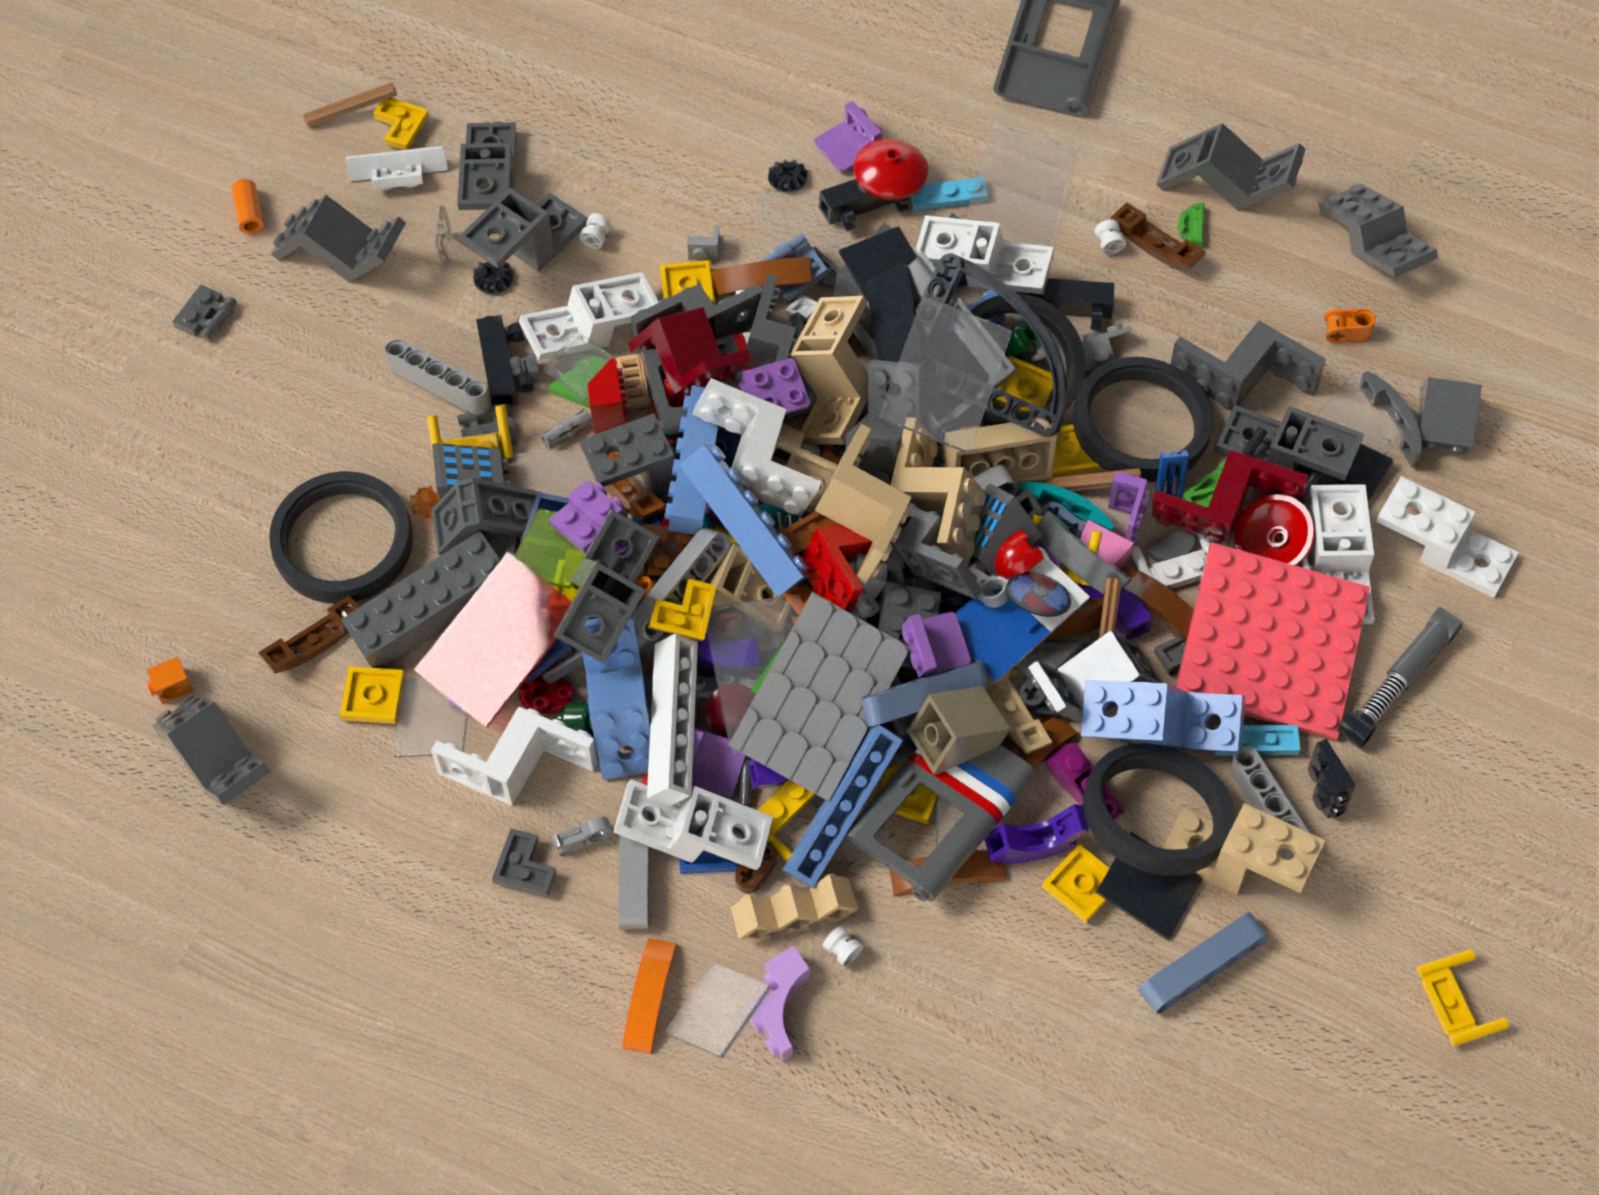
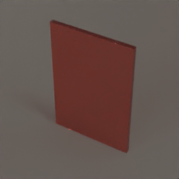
M507 552L414 670L463 708L469 716L474 717L488 728L558 638L553 635L572 602Z

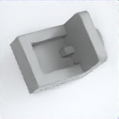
M714 226L713 237L688 236V259L697 261L719 260V250L724 251L725 237L720 235L719 226Z

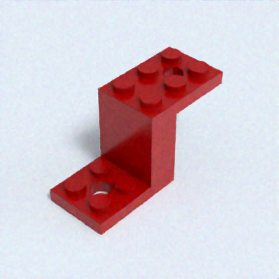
M841 524L817 527L802 556V559L808 566V569H806L810 575L808 580L813 586L814 592L851 613L864 588L848 564V561L852 562L857 553L866 556L873 542Z

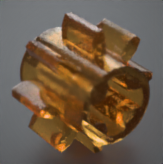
M432 486L418 487L416 495L410 496L413 504L411 506L413 514L420 513L422 520L432 518L431 509L440 500L438 492L435 493Z

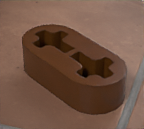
M766 843L763 856L769 853L770 861L765 859L757 870L744 865H740L737 869L735 883L740 892L745 894L756 892L774 870L778 862V856L773 845ZM755 871L753 874L754 882L748 881L744 884L742 876L749 877Z

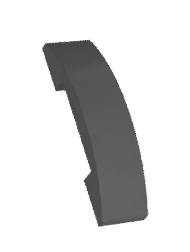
M1369 371L1364 372L1359 388L1372 407L1378 404L1383 405L1402 434L1399 444L1400 451L1412 468L1417 466L1422 443L1420 430L1411 409L1400 394L1386 381Z
M1050 511L1046 512L1036 526L1043 535L1038 541L1068 569L1102 594H1105L1107 578L1121 580L1120 593L1130 581V577L1112 562H1106L1073 535L1068 530L1069 527Z

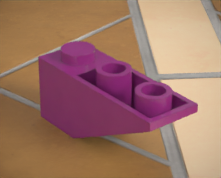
M1077 743L1065 744L1043 762L1059 785L1079 805H1082L1086 782L1094 767ZM1105 784L1104 801L1110 815L1115 820L1125 810Z

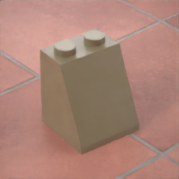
M979 686L929 694L908 728L907 733L932 773L939 774L999 747L1009 732L1010 727L984 687Z

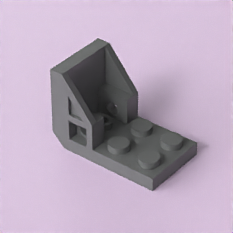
M477 478L457 481L431 509L438 555L446 553L479 531H481L488 543L498 533L522 538L537 493L540 491Z

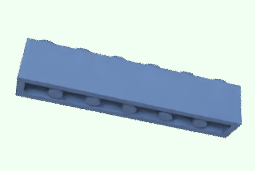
M692 385L690 396L685 395L683 411H687V417L681 416L679 432L684 433V436L677 440L676 454H680V460L674 459L672 475L677 476L676 482H670L668 497L673 498L672 504L667 503L664 518L670 520L668 531L696 535L702 529L706 501L679 464L701 446L706 444L715 446L718 425L705 422L701 418L692 415L694 407L706 387Z
M712 444L701 446L679 466L777 597L785 596L810 576L806 571L808 569L806 562L799 555H794L790 549V541L784 534H779L773 527L775 524L774 520L766 511L762 512L758 507V499L749 489L745 490L740 483L742 481L741 476L734 468L727 466L724 462L726 457L720 448L716 445L713 447Z
M880 725L869 727L831 799L823 802L782 871L802 884L814 887L902 743V739Z

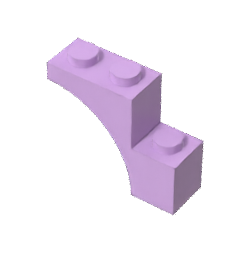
M794 946L764 963L765 975L763 979L767 987L773 992L750 1005L751 1017H749L751 1025L757 1033L763 1032L767 1038L765 1044L774 1057L778 1055L782 1062L793 1057V1048L784 1029L786 1008L798 988L810 979V968Z

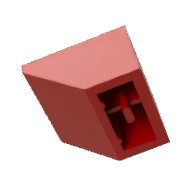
M613 358L587 383L594 434L624 424V420H629L622 368H617L616 358Z

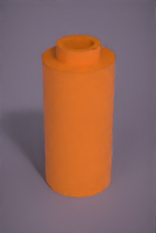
M240 179L231 187L238 227L242 233L255 234L264 227L257 187L252 180Z

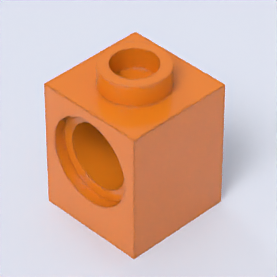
M178 657L147 669L150 680L146 681L151 695H158L162 704L193 691Z

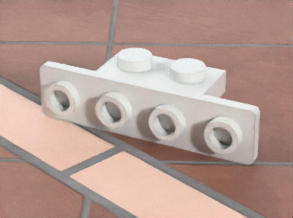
M444 146L349 156L345 159L349 181L372 179L373 189L390 190L399 186L407 188L416 187L419 184H423V173L447 170Z

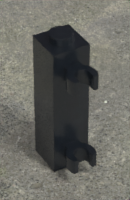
M856 179L821 190L818 208L829 225L841 221L844 230L847 232L855 229L853 221L857 220V215L891 203H895L898 212L902 213L909 210L906 203L910 202V198L899 200L882 199L866 192Z
M1048 278L1044 294L1016 293L1040 298L1055 306L1066 316L1091 317V329L1101 330L1102 318L1112 319L1115 283Z
M490 315L476 319L491 403H497V405L508 403V406L519 405L516 392L527 393L534 391L531 373H523L513 378L507 341H524L523 329L519 322L504 327L502 315Z

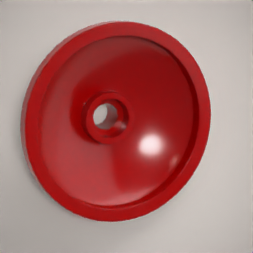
M892 138L878 139L863 146L858 151L853 166L856 181L866 192L888 200L908 198L919 192L927 181L929 170L927 160L918 148L906 141Z
M1280 494L1265 496L1250 504L1240 516L1235 529L1236 549L1298 566L1307 557L1315 538V525L1308 509L1295 498ZM1284 536V540L1281 543H1277V538Z

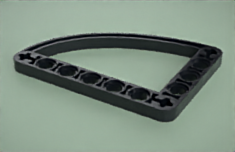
M945 254L939 260L916 309L919 332L924 334V341L922 342L923 356L913 362V364L922 365V384L1041 436H1055L1059 432L1065 417L1068 394L1065 367L1050 332L1031 307L996 276L956 254ZM954 261L957 268L949 271L946 268V264H952ZM963 273L973 277L1003 297L1019 312L1036 334L1048 359L1053 380V399L1050 411L924 357ZM941 274L945 277L948 274V277L952 279L949 283L946 279L940 278ZM938 284H945L947 287V291L942 297L934 296L933 291ZM934 308L936 313L934 319L928 322L924 321L922 318L924 310ZM928 366H934L936 369V375L931 380H925L923 377V371ZM957 376L960 382L959 386L955 390H948L946 387L948 378ZM976 386L983 389L982 397L978 400H971L970 390ZM997 397H1005L1007 401L1006 407L1000 411L993 408L994 400ZM1021 407H1028L1030 409V417L1025 421L1017 419V411ZM1036 417L1044 421H1048L1051 418V422L1054 424L1053 427L1047 428L1044 431V426L1035 421Z

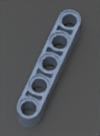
M983 660L970 662L966 666H959L958 668L932 674L862 697L861 702L868 726H874L919 712L929 694L979 686L988 689L990 684Z
M1248 912L1149 978L1139 987L1138 992L1156 1014H1160L1258 948L1268 939L1269 934L1253 914Z

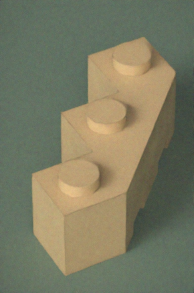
M836 874L822 876L820 881L810 888L797 886V884L793 883L784 885L772 897L757 896L755 893L747 894L741 897V901L731 907L739 939L759 942L771 939L770 933L786 930L788 935L811 929L810 924L813 922L826 920L827 925L839 922L858 910L850 879L836 876Z

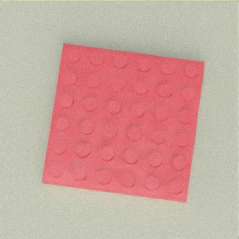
M1211 542L1175 687L1188 693L1245 696L1244 716L1276 725H1298V731L1336 741L1339 736L1337 730L1342 722L1370 587Z

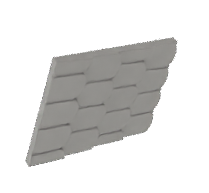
M812 592L728 745L829 801L869 727L861 698L890 688L910 647Z

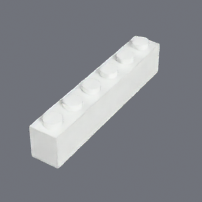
M677 633L655 644L647 798L668 806L690 797L692 785L698 642Z

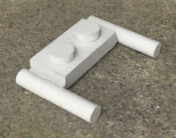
M1196 533L1202 550L1153 564L1152 568L1148 567L1138 545L1133 546L1131 555L1139 571L1155 578L1169 589H1174L1201 580L1211 541L1207 539V536Z

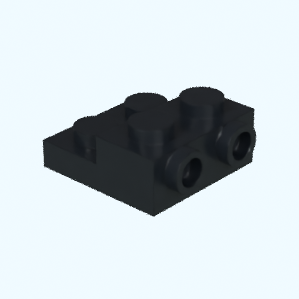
M1326 738L1316 743L1308 766V773L1313 782H1317L1313 792L1315 806L1318 810H1322L1327 818L1330 816L1337 818L1347 811L1356 785Z

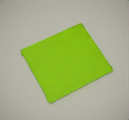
M538 509L506 571L507 576L571 589L573 583L570 580L585 554L550 525L549 518L557 512Z

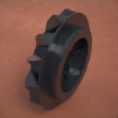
M784 159L782 163L775 162L774 167L769 168L768 181L778 191L793 192L802 188L807 182V170H805L804 164H798L796 159L792 162ZM783 172H786L788 174L792 173V177L789 175L783 176Z
M479 262V266L477 269H474L473 275L475 286L487 294H497L505 291L510 287L514 278L513 270L508 262L503 263L499 268H496L489 262ZM488 272H492L493 274L497 272L498 278H495L493 276L489 277Z

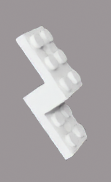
M926 215L915 249L917 257L918 253L923 251L933 265H937L945 254H956L990 272L1013 291L1044 294L1054 257V247L1004 242L1000 223ZM943 239L951 240L946 245L939 244ZM954 261L952 264H946L949 267H957ZM1021 265L1030 266L1025 271L1017 270ZM966 274L969 287L990 289Z
M643 272L574 285L567 306L520 315L519 324L538 361L609 346L615 326L632 323V315L641 309H647L657 304L658 300ZM627 296L634 301H627L623 297ZM547 331H553L554 333H557L559 335L553 336L550 335Z
M1402 476L1376 522L1425 545L1420 559L1421 563L1493 598L1496 596L1519 553L1469 529L1475 511ZM1415 507L1420 511V514L1412 515L1408 513L1406 508ZM1483 559L1488 563V567H1479L1474 560Z
M1311 485L1310 499L1315 525V539L1310 552L1313 570L1369 586L1370 591L1363 624H1373L1374 611L1369 569L1374 557L1366 485ZM1342 507L1347 511V514L1338 515L1334 512L1333 508Z
M631 779L627 783L613 833L691 863L705 850L757 870L761 866L773 817L696 786L692 788L690 797L668 806L648 799L647 785ZM642 811H650L654 815L655 820L652 822L647 821L643 817ZM733 828L741 829L745 838H737L733 834Z

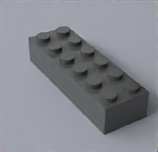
M481 531L346 615L341 621L372 668H384L478 608L479 605L514 585V582Z

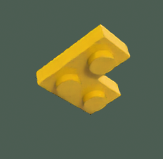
M390 98L379 103L374 111V117L376 120L392 125L384 138L386 145L401 150H409L429 118L428 109Z
M689 579L682 605L659 599L654 600L648 628L672 634L677 633L684 637L703 641L716 586Z

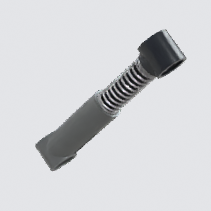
M1439 607L1430 617L1425 628L1387 671V678L1384 679L1358 711L1352 710L1346 716L1337 732L1361 749L1375 732L1378 719H1381V716L1390 708L1392 702H1395L1398 695H1401V692L1408 690L1444 646L1451 643L1464 622L1442 607Z

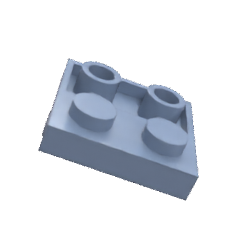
M802 232L787 242L785 240L773 249L774 252L761 260L798 257L811 258L813 283L777 286L787 302H790L830 274Z

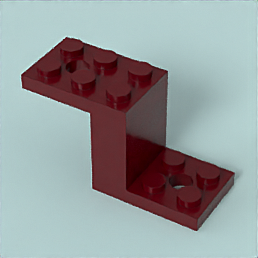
M704 307L658 318L627 343L631 353L656 348L673 395L683 393L684 396L690 395L692 385L706 387L711 378L719 382L728 380L733 377V373L743 370V365L751 360L748 349L721 356Z
M1230 450L1208 507L1156 490L1152 499V518L1161 525L1170 526L1172 524L1181 527V530L1191 535L1199 533L1207 536V539L1212 542H1225L1229 544L1250 486L1254 487L1261 494L1286 495L1302 503L1306 493L1308 475Z

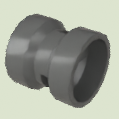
M535 353L527 354L526 357L522 358L519 356L510 357L513 378L526 373L524 361L527 362L528 373H531L532 379L540 378Z

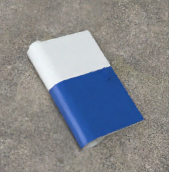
M1041 547L1038 548L1045 559L1027 572L1040 573L1061 583L1071 596V606L1067 612L1055 617L1038 616L1021 609L1009 597L1005 604L996 608L986 606L978 598H972L955 613L971 662L983 660L987 676L994 684L1090 599L1087 593L1049 559V555ZM997 576L998 578L1003 579L1007 585V582L1010 578H1002ZM996 589L992 592L995 595H997L1002 591V589Z

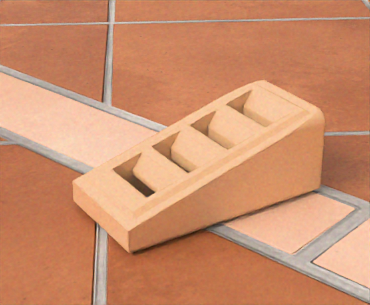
M641 354L617 357L616 365L617 368H622L623 377L639 375L638 377L624 378L628 410L651 407ZM641 385V387L626 389V387ZM643 394V397L628 399V396Z

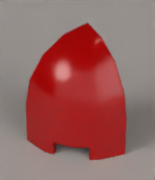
M1018 530L1000 546L995 557L997 576L1011 578L1015 574H1023L1045 559L1038 547L1032 548L1027 539L1028 535L1022 530Z

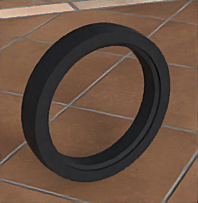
M1018 294L1038 315L1043 324L1055 335L1063 349L1066 360L1067 411L1076 399L1085 375V352L1080 336L1071 321L1055 306L1034 296ZM1000 295L991 297L970 310L979 323L1001 314H1019ZM953 333L947 353V367L969 376L966 365V347L956 334ZM952 376L949 379L953 390H955L960 382L957 376ZM973 387L970 390L969 395L972 396L976 391H978L977 388ZM1052 402L1042 408L1050 411ZM993 404V408L997 411L1004 409ZM977 407L970 412L990 426L1011 423ZM1030 411L1017 412V419L1019 421L1027 420L1030 417Z
M1125 357L1109 361L1088 375L1074 402L1073 427L1076 438L1084 452L1106 471L1139 468L1142 473V479H1146L1147 482H1157L1160 458H1138L1115 449L1102 438L1092 421L1091 402L1095 396L1107 386L1126 380H1143L1158 384L1173 392L1184 402L1191 413L1194 423V437L1181 450H1186L1189 455L1187 471L1199 461L1210 440L1213 416L1209 400L1204 391L1187 373L1161 360L1147 357ZM1176 462L1175 477H1178L1180 462ZM1168 463V468H1167L1166 480H1167V476H1168L1169 463Z
M339 471L314 477L291 491L281 502L274 514L270 526L269 539L275 566L289 586L312 600L336 604L348 595L354 601L368 598L391 584L401 573L408 561L413 536L411 519L407 508L394 489L382 480L368 474ZM355 494L368 497L381 504L394 520V540L384 559L367 573L348 580H323L306 574L291 560L288 553V538L291 528L300 514L315 502L334 495Z
M1130 744L1108 752L1097 762L1090 773L1083 795L1084 817L1097 841L1122 862L1139 870L1158 875H1187L1200 871L1212 864L1219 857L1235 819L1231 796L1223 782L1210 768L1185 752L1158 744ZM1134 769L1156 770L1175 776L1191 786L1207 804L1213 821L1212 834L1199 845L1186 849H1164L1141 842L1124 831L1110 815L1104 801V785L1115 775Z

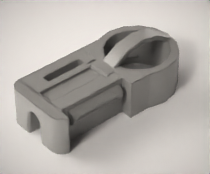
M977 564L971 565L968 569L976 576V582L982 590L977 598L991 608L1005 604L1009 600L1006 582L995 575L989 577L977 569ZM996 589H1002V591L997 595H995L992 592Z
M607 817L593 818L580 824L581 826L557 835L555 833L553 839L559 855L569 854L611 837L613 829Z

